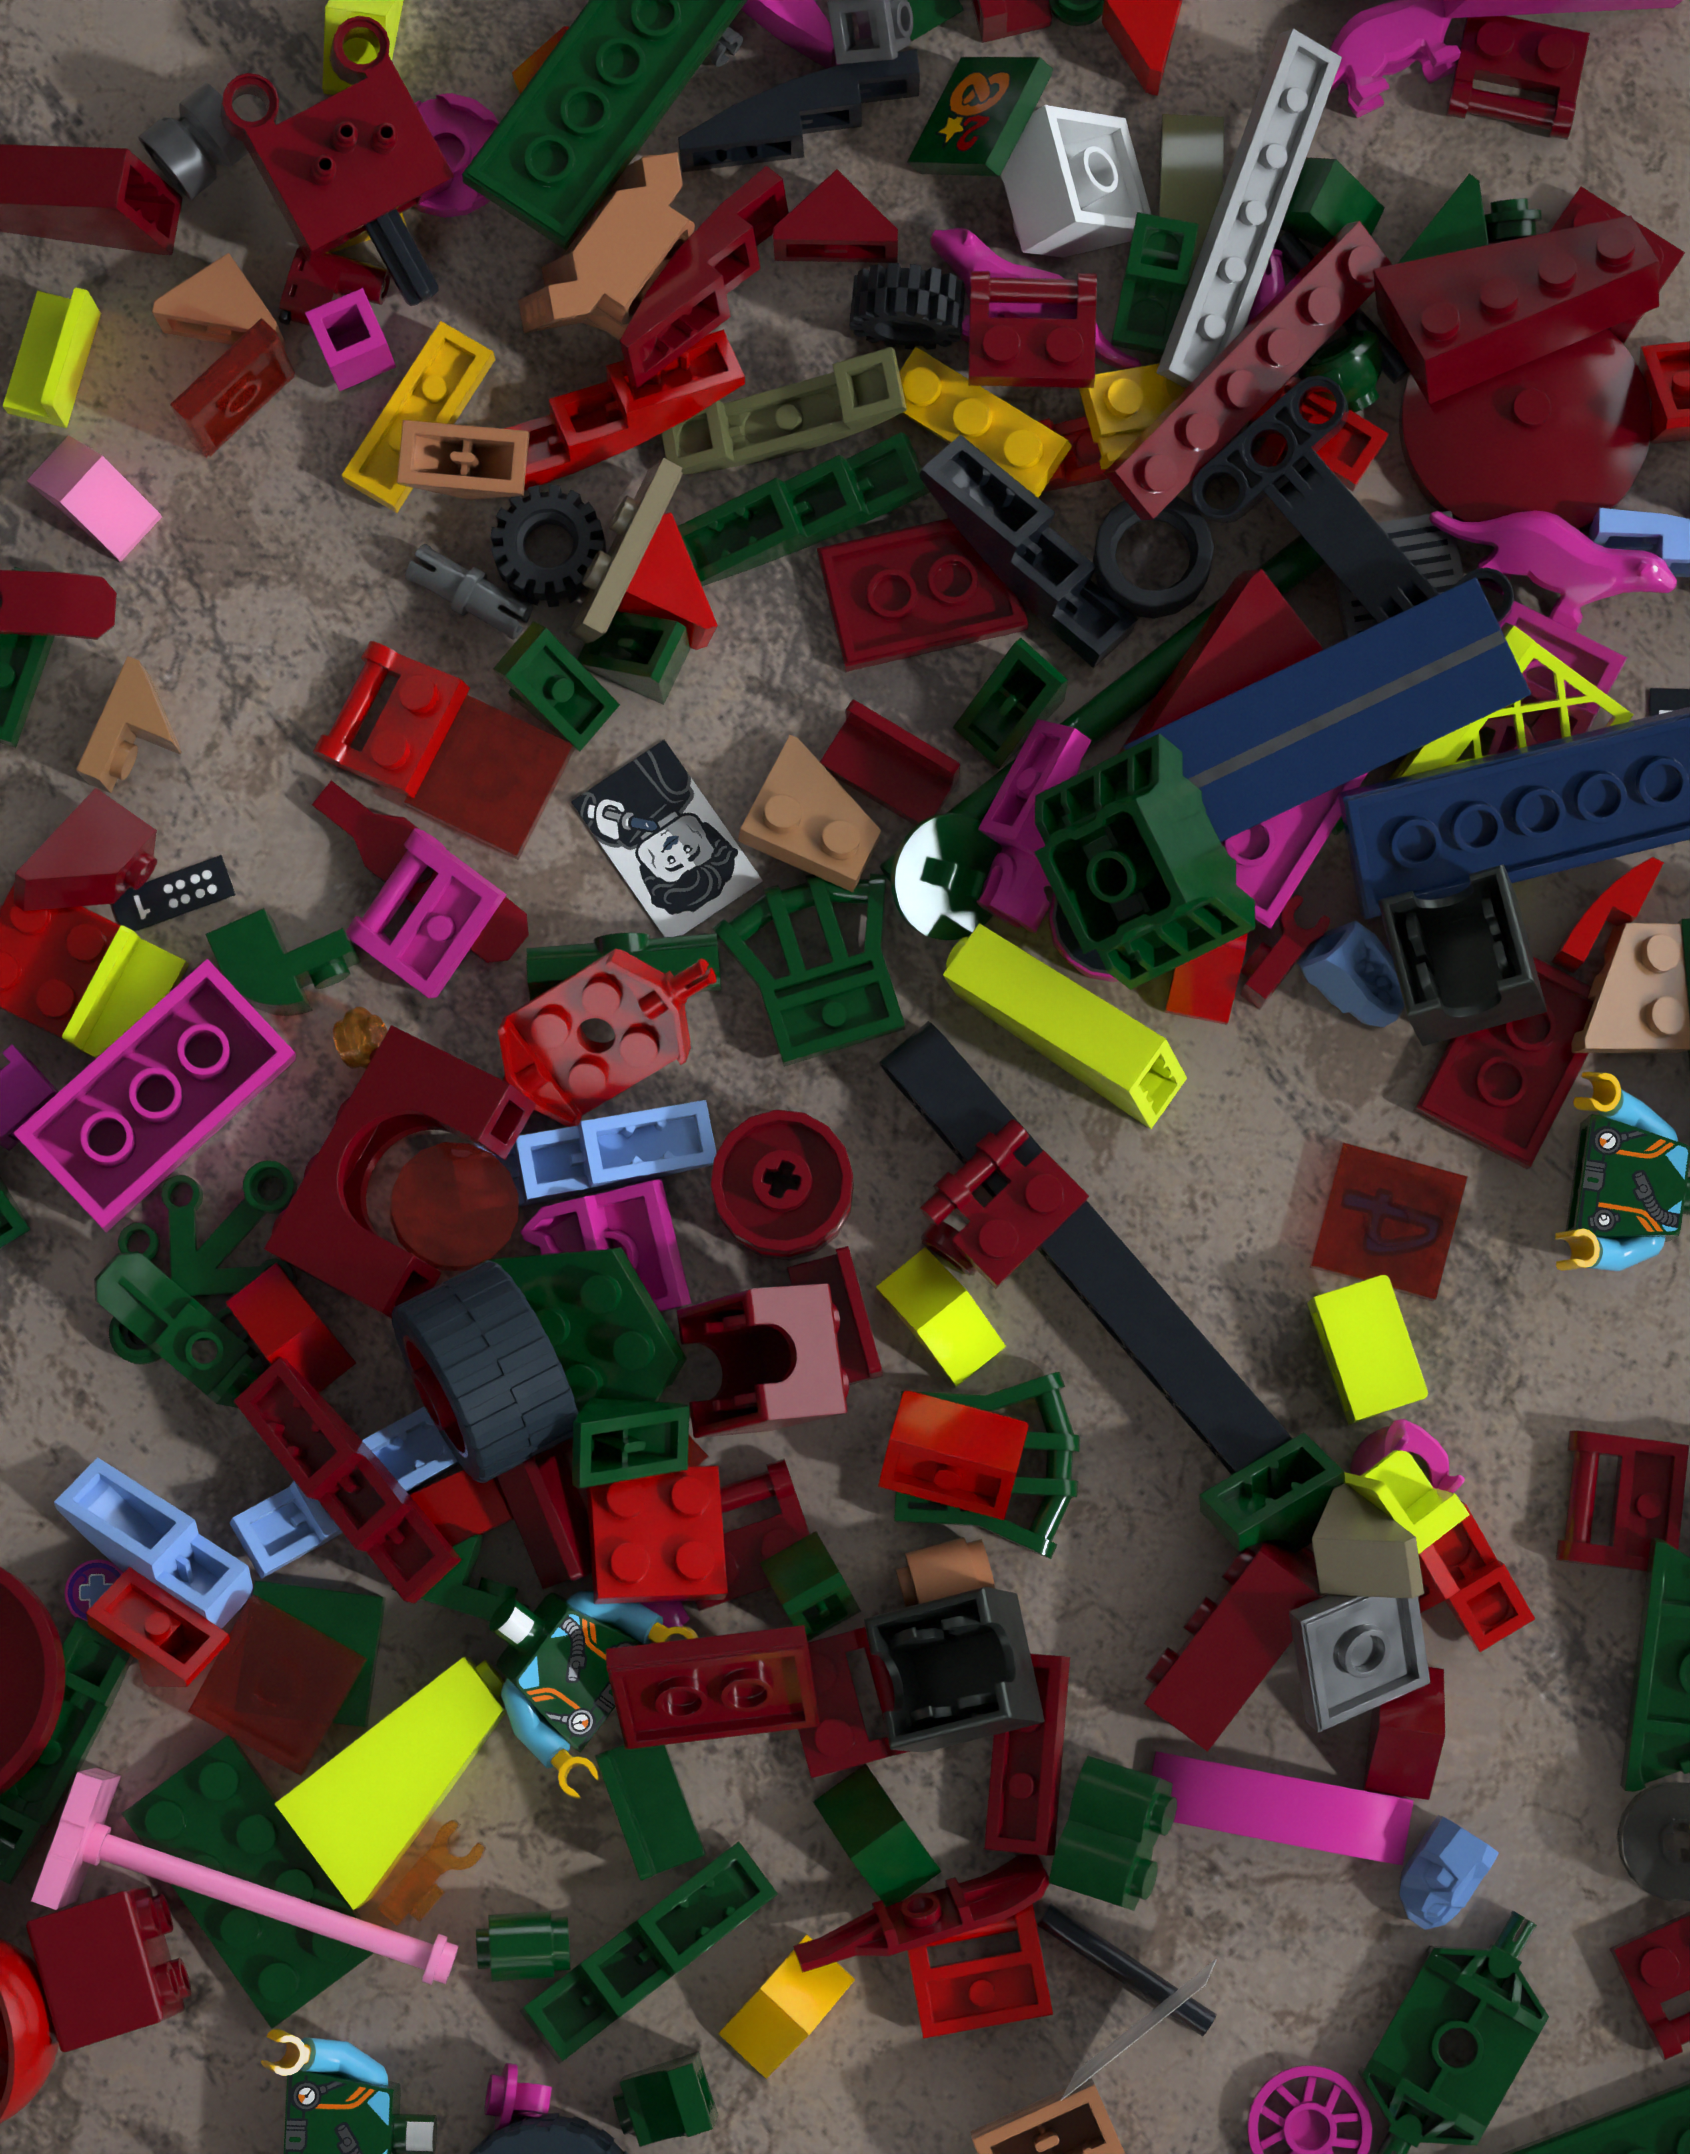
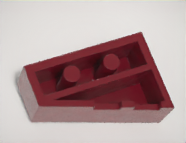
M1274 1539L1256 1544L1253 1550L1246 1548L1238 1552L1221 1576L1229 1582L1215 1602L1206 1596L1183 1626L1191 1635L1180 1650L1176 1653L1167 1647L1145 1676V1679L1152 1683L1153 1686L1144 1704L1207 1752L1293 1641L1289 1611L1326 1596L1320 1595L1315 1556L1307 1547L1294 1553L1281 1539Z

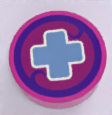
M100 1559L86 1561L77 1566L69 1575L65 1585V1601L70 1612L76 1618L79 1617L87 1621L86 1612L124 1572L111 1561Z

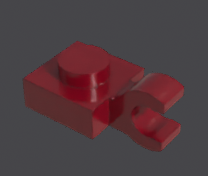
M1300 895L1292 897L1283 908L1279 919L1282 937L1273 949L1262 942L1241 969V973L1249 979L1245 983L1240 995L1259 1010L1295 966L1305 950L1311 944L1319 941L1329 926L1330 918L1325 914L1319 919L1316 926L1310 929L1300 928L1295 923L1294 913L1298 911L1304 900Z

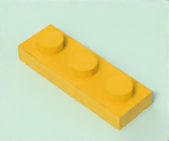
M440 321L341 476L344 482L398 513L413 489L412 487L397 483L403 420L455 424L496 360L494 352Z
M917 347L914 348L899 371L907 408L906 411L900 414L949 444L961 434L1039 498L1072 447L1067 439L981 386H968V378Z

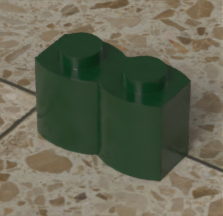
M1087 1756L1074 1789L1068 1821L1062 1831L1055 1851L1049 1883L1134 1911L1139 1899L1146 1900L1155 1885L1158 1865L1156 1861L1152 1860L1153 1847L1159 1835L1165 1836L1170 1831L1177 1810V1799L1171 1796L1173 1783Z

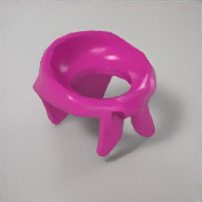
M1406 1419L1395 1420L1390 1426L1382 1427L1369 1434L1359 1444L1350 1465L1351 1474L1361 1476L1391 1452L1402 1450L1413 1452L1426 1462L1429 1470V1482L1433 1488L1454 1493L1465 1480L1461 1475L1449 1476L1448 1455L1440 1443L1423 1428Z

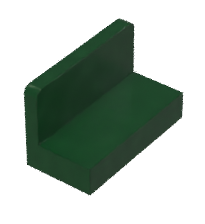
M622 1745L595 1755L641 1881L706 1855L666 1745L625 1749V1746Z

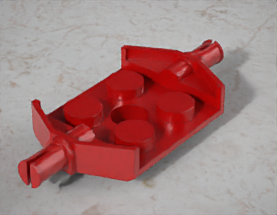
M614 949L503 1018L498 1028L505 1072L503 1081L511 1084L537 1105L534 1110L567 1127L578 1126L583 1115L676 1059L680 1065L687 1061L691 1044L684 1004L692 995L710 984L716 983L717 979L712 967L707 970L709 963L701 958L697 963L675 976L671 971L664 974L620 949ZM591 1018L602 1019L611 1025L615 1037L605 1043L590 1040L582 1030V1022Z

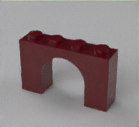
M391 1025L382 1042L378 1043L372 1050L367 1068L351 1097L347 1098L340 1106L336 1115V1123L320 1151L308 1162L304 1172V1179L290 1204L275 1220L272 1235L264 1249L300 1271L392 1320L391 1315L395 1306L433 1288L441 1272L415 1255L381 1238L372 1227L367 1213L366 1195L371 1174L380 1158L392 1145L410 1134L425 1130H442L457 1135L506 1160L537 1104L511 1084Z

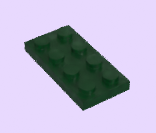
M233 1735L224 1737L121 1813L141 1843L146 1847L362 1920L358 1912L351 1908L276 1807L275 1803L278 1799ZM171 1884L271 2029L286 2020L374 1954L353 1945Z

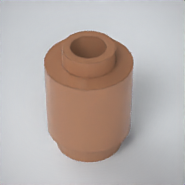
M965 1537L907 1552L905 1553L907 1566L895 1569L905 1607L982 1587L995 1589L990 1563L982 1539L966 1543Z

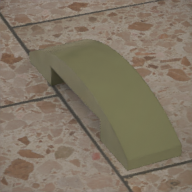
M1162 114L1158 216L1199 224L1189 273V284L1223 191L1224 117Z
M890 347L832 364L834 372L724 404L721 401H717L695 416L661 433L666 459L682 467L681 472H683V475L716 471L809 450L846 438L885 422L907 410L895 350Z

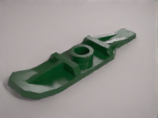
M139 1251L117 1253L94 1278L95 1301L216 1404L238 1408L234 1400L265 1372L261 1357L256 1351ZM200 1338L213 1340L217 1347L215 1358L208 1363L197 1362L192 1356V1346Z

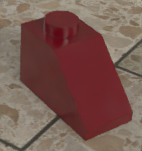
M95 788L15 873L13 904L23 911L114 904L129 887L134 890L139 889L153 873L157 865V859L154 857L157 830Z

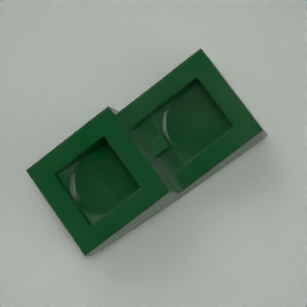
M1137 212L1111 339L1113 346L1163 355L1188 284L1199 224Z

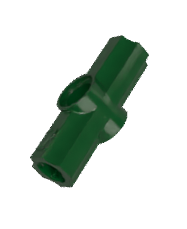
M615 933L599 936L593 940L594 943L526 948L530 1001L614 949L623 950L664 974L671 971L674 976L703 958L709 963L707 970L711 967L714 970L717 981L699 992L721 990L717 933H703L690 936L679 935L664 938H650V935L645 933Z

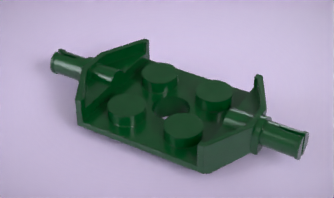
M1512 1910L1511 1916L1494 1945L1490 1944L1488 1949L1429 1946L1427 1952L1430 1954L1365 2068L1360 2067L1358 2071L1384 2117L1389 2122L1386 2128L1388 2133L1376 2154H1407L1411 2146L1417 2148L1420 2142L1477 2146L1549 2018L1519 1969L1522 1962L1518 1960V1957L1533 1930L1538 1925ZM1452 2028L1466 2029L1474 2040L1473 2055L1466 2063L1459 2066H1451L1444 2063L1439 2054L1438 2044L1440 2038L1446 2031Z

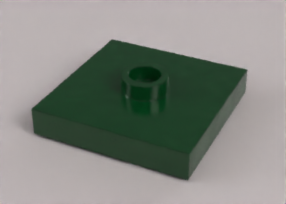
M255 1580L236 1711L367 1727L386 1597Z

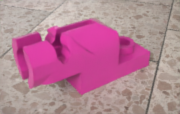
M1037 719L978 828L979 831L1003 846L1001 853H998L993 860L988 877L982 888V893L977 900L978 905L1005 923L1019 928L1021 925L1032 933H1036L1050 908V902L1047 901L1044 887L1047 885L1051 886L1034 852L1045 846L1035 825V796L1075 776L1079 771L1081 759L1092 741L1073 727Z

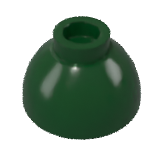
M1362 330L1347 334L1318 349L1301 367L1299 371L1300 379L1304 380L1307 377L1318 375L1332 379L1342 389L1348 401V408L1354 413L1370 406L1379 398V393L1375 386L1382 373L1383 366L1382 345L1378 335L1374 332ZM1314 392L1320 397L1336 401L1335 397L1327 392Z

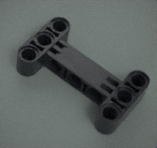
M1320 375L1307 377L1297 383L1201 468L1195 476L1192 485L1193 501L1197 508L1209 519L1224 524L1235 522L1242 518L1268 496L1374 619L1381 623L1439 595V593L1316 453L1344 427L1347 422L1349 408L1342 389L1332 379ZM1323 391L1335 397L1336 410L1330 420L1321 424H1313L1307 422L1302 417L1301 409L1303 402L1312 393ZM1277 434L1287 441L1288 450L1286 457L1276 466L1265 467L1259 465L1254 459L1256 443L1265 435ZM1218 477H1232L1239 484L1240 492L1236 502L1227 509L1218 510L1210 507L1206 498L1207 488L1210 483ZM1487 567L1475 569L1450 588L1452 589L1475 577L1478 582H1494L1501 587L1504 593L1503 604L1494 613L1499 626L1512 612L1514 605L1513 587L1508 578L1498 570Z

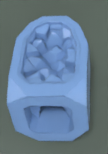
M1356 920L1326 932L1319 941L1308 947L1297 962L1309 984L1316 986L1332 1005L1338 1007L1342 1013H1351L1361 1023L1385 1027L1396 1021L1405 1007L1392 956L1378 937Z
M1438 1815L1401 1872L1399 1896L1407 1918L1424 1930L1447 1924L1466 1906L1474 1891L1492 1867L1499 1852L1459 1825Z

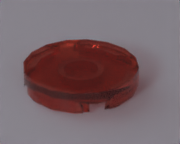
M443 1142L419 1151L402 1167L390 1193L389 1219L398 1242L409 1253L412 1252L416 1257L437 1270L467 1271L492 1259L508 1243L518 1221L519 1194L510 1172L492 1153L470 1143Z

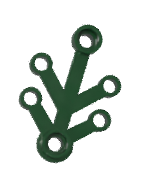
M271 1160L261 1161L253 1165L243 1179L245 1198L198 1250L195 1211L199 1209L203 1201L202 1188L195 1180L186 1175H176L168 1179L163 1185L161 1197L169 1213L171 1280L191 1297L236 1294L277 1262L281 1268H284L287 1276L296 1286L297 1275L294 1268L277 1258L266 1260L260 1266L217 1269L267 1213H281L288 1207L297 1191V1182L292 1172L283 1164ZM270 1178H278L283 1183V1192L275 1200H265L261 1194L263 1183ZM188 1184L193 1190L191 1201L185 1206H175L172 1202L173 1190L178 1185ZM129 1224L121 1231L118 1238L120 1252H131L129 1249L131 1236L137 1232H146L150 1243L142 1255L149 1261L152 1260L160 1249L158 1234L146 1224ZM229 1307L220 1310L215 1317L223 1323L226 1318L234 1314ZM113 1316L109 1326V1339L112 1348L122 1359L133 1364L145 1365L162 1358L147 1344H136L133 1340L132 1332ZM245 1329L238 1336L245 1343L251 1339ZM200 1338V1339L196 1340L195 1342H200V1341H213V1340H211V1339H209V1338Z

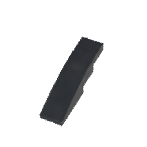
M917 49L897 52L898 57L893 60L846 63L791 79L732 105L678 137L682 172L804 158L803 134L862 127L861 103L918 97L920 70Z
M961 434L921 469L919 477L955 527L999 579L1046 627L1092 668H1095L1132 633L1138 619L1091 581L1097 566L1049 527L1055 512Z

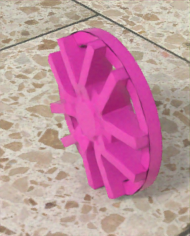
M1302 2065L1283 2070L1266 2081L1250 2104L1247 2134L1252 2154H1264L1262 2150L1282 2139H1285L1291 2148L1286 2154H1334L1332 2146L1357 2149L1355 2154H1368L1372 2140V2122L1367 2104L1358 2089L1349 2080L1331 2069L1314 2065ZM1307 2076L1301 2101L1295 2098L1282 2085L1291 2079ZM1317 2077L1333 2082L1323 2105L1312 2101ZM1275 2089L1292 2106L1284 2117L1264 2105ZM1342 2089H1344L1356 2105L1357 2111L1333 2112ZM1261 2113L1281 2126V2128L1259 2140L1258 2122ZM1360 2121L1359 2139L1337 2137L1336 2123Z

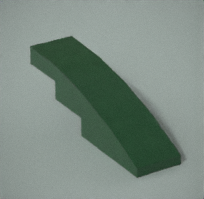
M900 432L847 459L837 455L786 481L774 478L677 527L702 586L815 545L931 492L919 477L922 468L909 436Z
M738 1841L519 2011L559 2064L668 1979L689 1965L777 1896L778 1893Z

